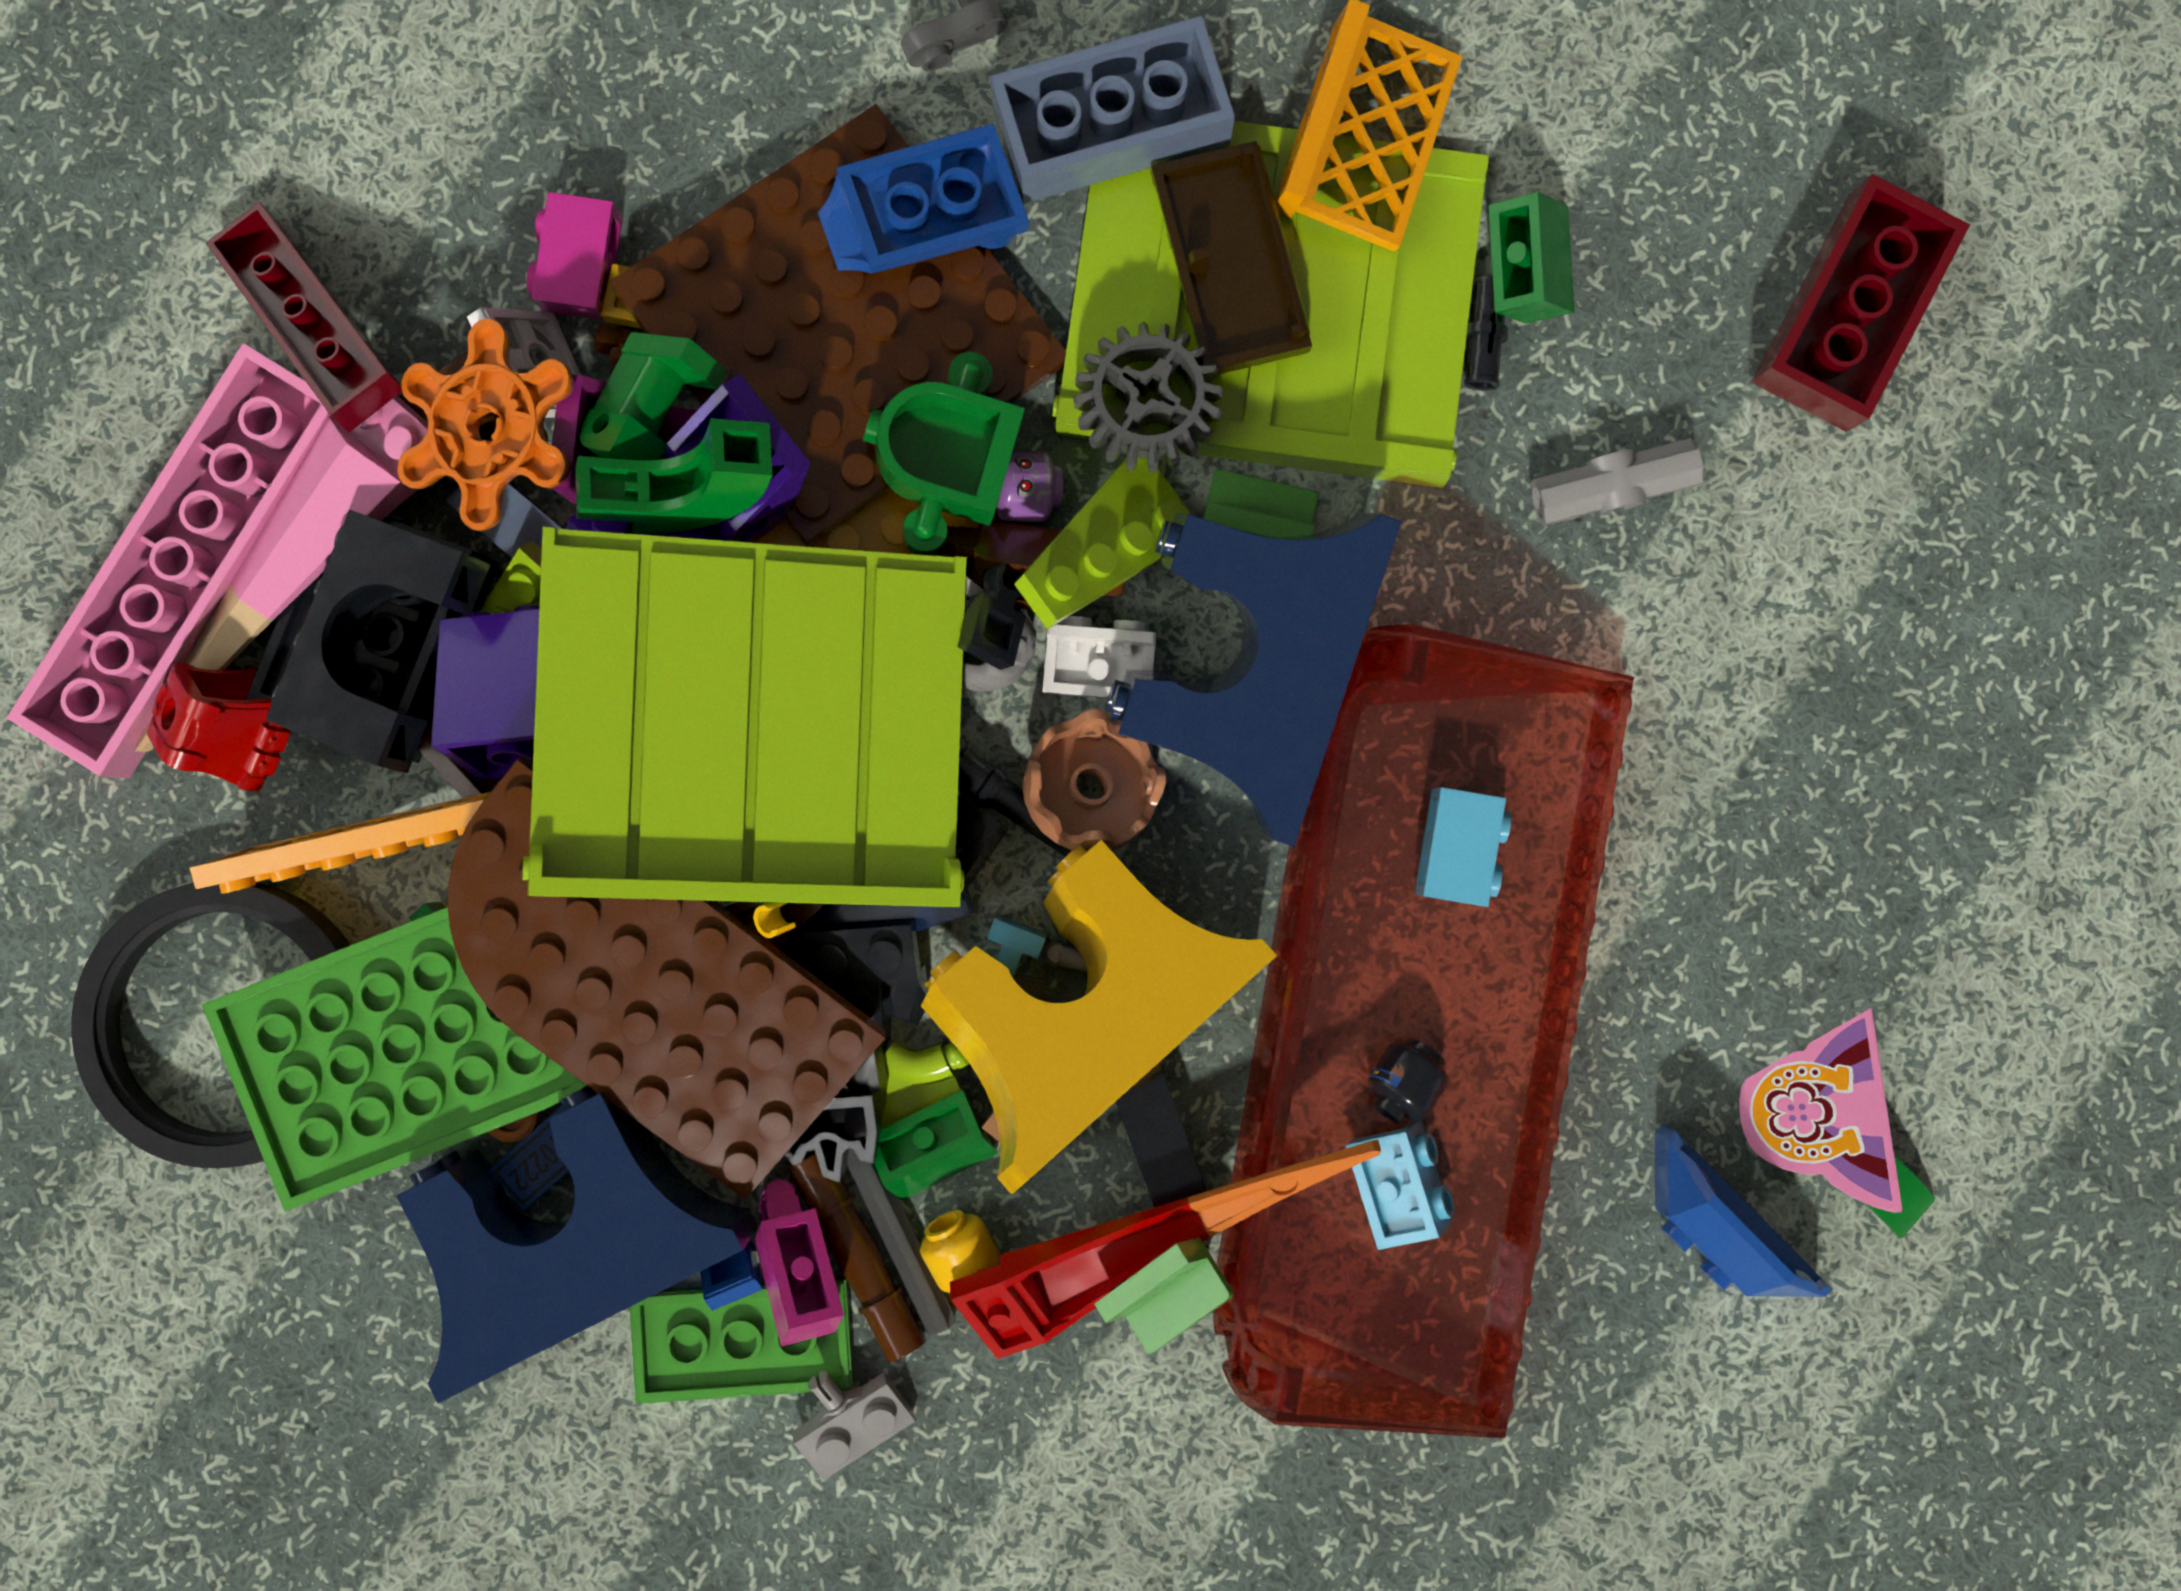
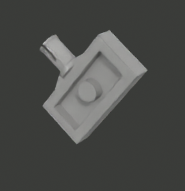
M827 1371L818 1372L819 1379L814 1375L810 1379L808 1387L821 1401L823 1407L815 1417L793 1430L792 1435L794 1445L824 1481L916 1421L910 1405L884 1372L861 1387L842 1392L830 1378Z

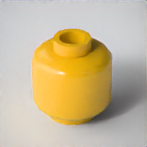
M961 1210L949 1211L935 1218L925 1228L924 1233L926 1236L921 1243L920 1255L936 1284L943 1292L950 1293V1281L976 1273L978 1270L991 1268L1000 1263V1251L985 1223L978 1215L964 1214Z

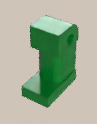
M631 332L621 350L622 355L594 408L589 410L580 429V441L584 447L599 458L642 461L661 460L667 443L661 440L657 434L682 386L718 389L728 370L690 338ZM608 422L607 426L601 431L602 427Z

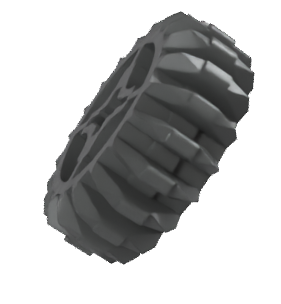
M1143 321L1138 326L1137 337L1132 338L1129 331L1121 326L1117 329V345L1109 339L1102 337L1098 341V350L1101 356L1087 353L1084 357L1083 365L1088 372L1078 373L1075 378V386L1083 392L1074 396V408L1085 411L1078 418L1080 430L1095 429L1089 437V445L1094 449L1101 447L1107 442L1109 443L1106 451L1107 461L1114 462L1121 452L1127 454L1126 469L1130 471L1135 470L1138 458L1147 459V468L1151 473L1158 470L1159 457L1162 456L1165 457L1171 468L1178 467L1180 463L1178 449L1190 457H1195L1199 451L1196 439L1209 441L1212 438L1213 429L1207 422L1212 423L1220 419L1221 408L1214 404V402L1222 399L1223 387L1211 383L1217 378V366L1213 364L1201 365L1202 359L1207 354L1204 346L1196 347L1190 352L1187 350L1191 338L1188 332L1179 335L1176 341L1170 340V326L1167 323L1161 325L1159 335L1154 336L1149 335V326ZM1139 361L1156 362L1150 369L1145 371H1137L1126 366ZM1175 371L1184 378L1190 388L1193 398V408L1191 411L1180 405L1181 399L1173 394L1169 388ZM1106 384L1114 388L1116 396L1127 405L1124 420L1120 425L1114 421L1104 405L1102 393ZM1150 390L1158 394L1157 400L1151 398L1146 405L1138 401L1139 395L1146 396ZM1158 423L1169 429L1173 425L1176 426V428L1158 435L1139 434L1149 424Z

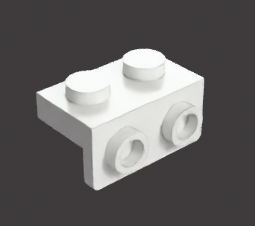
M1080 616L1067 617L1059 622V625H1054L1046 632L1043 694L1107 699L1114 679L1123 681L1127 669L1153 671L1157 633L1146 632V623L1139 621L1114 620L1113 629L1091 627V618Z

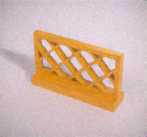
M1348 0L1334 23L1274 200L1279 215L1291 219L1294 213L1297 212L1396 252L1401 246L1463 56L1367 16L1370 8L1369 4L1359 0ZM1368 36L1387 44L1395 60L1374 68L1365 50ZM1426 60L1444 68L1440 83L1424 89L1412 64ZM1359 66L1362 74L1355 76ZM1400 70L1411 95L1391 102L1380 77ZM1368 83L1379 108L1359 116L1349 97L1351 89ZM1435 96L1432 105L1429 98ZM1417 104L1426 122V126L1423 131L1408 136L1396 111ZM1342 114H1344L1347 121L1339 124ZM1384 117L1396 142L1375 150L1364 125ZM1352 130L1364 155L1342 163L1333 145L1334 137ZM1420 143L1416 153L1413 145ZM1401 150L1411 171L1409 178L1392 184L1380 159ZM1326 161H1328L1331 169L1323 172ZM1368 164L1380 190L1359 198L1348 172ZM1333 178H1336L1348 202L1337 208H1332L1314 200L1318 185ZM1404 190L1402 199L1400 200L1397 193ZM1385 198L1395 217L1391 231L1372 224L1364 207Z

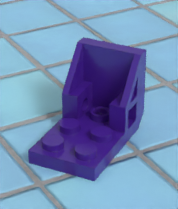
M739 374L721 384L667 442L663 459L685 454L697 447L705 436L711 418L770 423L773 476L765 493L754 505L744 512L720 523L680 532L632 533V522L577 519V513L569 517L567 528L569 530L753 543L771 532L787 517L786 514L793 509L810 462L743 376Z

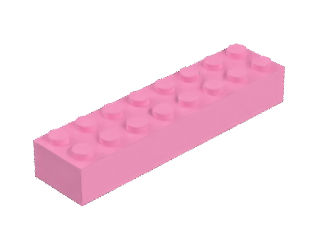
M242 343L6 717L8 720L99 776L130 779L146 753L135 751L136 744L152 719L153 705L159 689L163 684L168 685L167 678L172 665L178 662L185 663L328 417H331L305 380Z

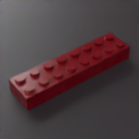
M260 202L256 203L205 242L324 408L348 433L402 392L400 383L280 223Z

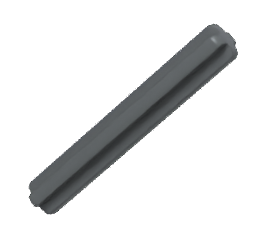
M849 1149L847 1167L926 1332L929 1335H935L947 1330L956 1322L955 1314L944 1292L936 1284L920 1255L921 1243L900 1199L883 1186L874 1163L860 1161L855 1151Z

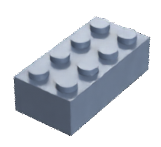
M1202 16L990 76L992 106L1023 204L1151 168V165L1230 145L1235 115Z

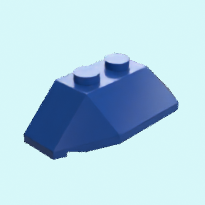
M1662 1125L1655 1132V1209L1667 1220L1661 1229L1684 1252L1691 1246L1694 1247L1705 1259L1699 1268L1720 1289L1725 1291L1731 1285L1746 1296L1826 1297L1833 1290L1677 1131Z

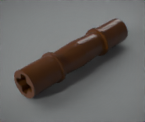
M815 1152L807 1155L802 1163L795 1166L789 1165L787 1168L808 1209L816 1208L820 1227L837 1265L861 1303L858 1311L860 1315H864L887 1361H896L921 1347L927 1340L903 1295V1287L901 1285L895 1286L877 1243L852 1203L856 1199L854 1193H850L843 1179L839 1183L822 1177Z

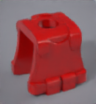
M178 662L173 664L167 678L168 685L163 684L156 696L152 710L153 716L147 730V735L160 759L173 769L207 773L237 785L240 790L259 792L265 779L268 776L274 775L281 759L279 754L284 752L290 731L287 728L265 720L272 704V698L246 699L258 668L250 666L247 670L226 671L195 668L187 663Z

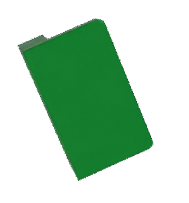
M962 1089L881 1129L874 1164L883 1186L900 1200H904L995 1156L998 1152L994 1143L984 1133L970 1098Z

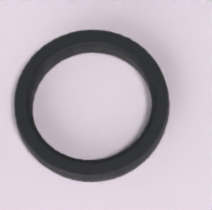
M257 882L254 886L221 894L219 884L195 889L194 883L167 890L145 900L122 916L105 933L88 958L78 981L71 1016V1037L77 1069L88 1095L105 1120L120 1135L147 1153L172 1163L198 1168H230L263 1162L264 1159L252 1130L244 1132H215L183 1123L158 1107L146 1095L133 1076L122 1046L120 1014L127 983L145 952L157 939L177 925L192 918L215 912L242 914L270 924L291 938L310 961L350 946V943L341 931L310 903L279 888Z

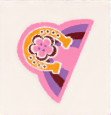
M1872 1008L1810 1042L1805 1050L1794 1051L1745 1079L1740 1091L1739 1113L1743 1133L1749 1146L1765 1161L1794 1173L1805 1175L1822 1174L1831 1185L1846 1195L1872 1207L1897 1213L1902 1212V1203Z

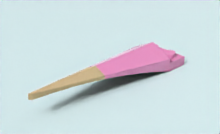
M399 396L393 398L349 433L336 420L328 417L185 663L195 668L225 670L292 601L325 571L335 547V536L344 524L349 509L381 521L418 490L409 488L402 483L398 476L397 467L401 455L407 449L419 444L425 437L428 429V422ZM149 724L136 744L135 751L148 752L154 748L147 735Z

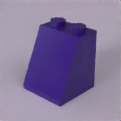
M522 605L516 607L514 612L497 614L472 611L470 616L463 614L461 618L440 620L431 746L482 782L501 780L521 754L533 762L539 606Z

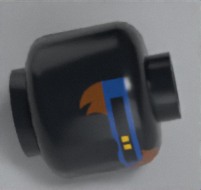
M1409 1039L1407 1043H1391L1366 1080L1370 1093L1376 1098L1372 1107L1382 1116L1397 1124H1400L1403 1118L1415 1121L1424 1120L1448 1086V1076L1443 1069L1446 1063L1445 1060L1435 1050L1415 1039Z

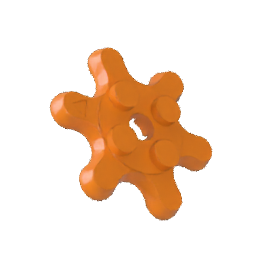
M488 318L479 320L470 329L467 338L468 357L464 366L458 372L451 375H443L433 366L422 362L410 366L405 371L401 380V390L404 397L409 402L421 407L427 415L428 429L425 437L419 444L407 449L401 455L397 467L399 479L409 488L422 489L433 485L444 476L453 477L461 489L460 517L468 528L477 531L488 530L500 522L503 515V494L508 483L518 475H524L535 485L543 488H553L564 483L570 474V463L566 455L559 448L548 443V434L544 428L545 417L549 410L558 402L571 395L574 389V379L570 370L564 363L558 360L547 359L527 373L514 372L509 359L510 337L502 324ZM493 412L499 416L496 418V429L491 435L493 440H482L479 434L481 420L486 414Z

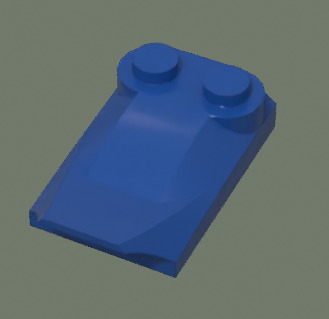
M994 124L837 167L832 191L826 203L818 212L838 271L854 270L868 273H876L975 246L988 249L1002 248L1010 244L1017 234L1028 232L1030 223Z

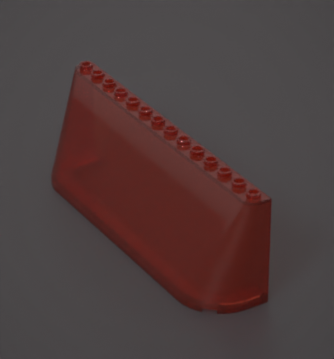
M1415 624L1377 626L1365 631L1295 847L1289 845L1271 948L1277 956L1268 965L1231 1184L1346 1149L1345 1145L1353 1139L1402 1129L1407 1123L1414 1121L1403 1118L1401 1123L1397 1124L1378 1113L1372 1107L1376 1098L1370 1093L1366 1080L1391 1043H1407L1409 1039H1415L1435 1050L1446 1062L1443 1069L1448 1076V1086L1429 1115L1422 1120L1425 1132H1429L1436 1142L1438 1149V1164L1436 1168L1441 1184L1446 1185L1451 1191L1455 1214L1452 1218V1224L1439 1238L1378 1250L1351 1167L1301 1190L1222 1231L1217 1266L1234 1293L1230 1300L1213 1311L1215 1335L1225 1337L1229 1360H1226L1222 1365V1369L1230 1387L1241 1402L1275 1425L1506 1438L1508 1420L1513 1410V1391L1517 1367L1522 1356V1338L1526 1314L1532 1297L1531 1284L1536 1255L1541 1244L1540 1231L1543 1213L1550 1191L1549 1178L1554 1148L1559 1138L1558 1125L1563 1095L1568 1085V1066L1573 1038L1577 1031V1013L1581 989L1586 978L1587 953L1591 930L1596 919L1595 906L1598 888L1605 866L1604 853L1609 823L1614 813L1613 800L1618 770L1623 760L1622 747L1627 717L1632 707L1633 676ZM1443 787L1506 798L1504 811L1511 812V827L1506 843H1499L1496 864L1502 866V882L1498 896L1490 897L1489 907L1414 895L1431 790L1433 788Z

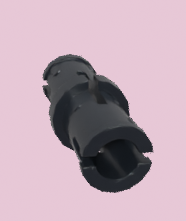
M1484 275L1477 277L1476 280L1474 279L1471 323L1467 325L1466 341L1469 342L1464 386L1478 391H1490L1499 387L1502 344L1507 342L1509 332L1508 327L1504 325V316L1495 313L1493 275Z

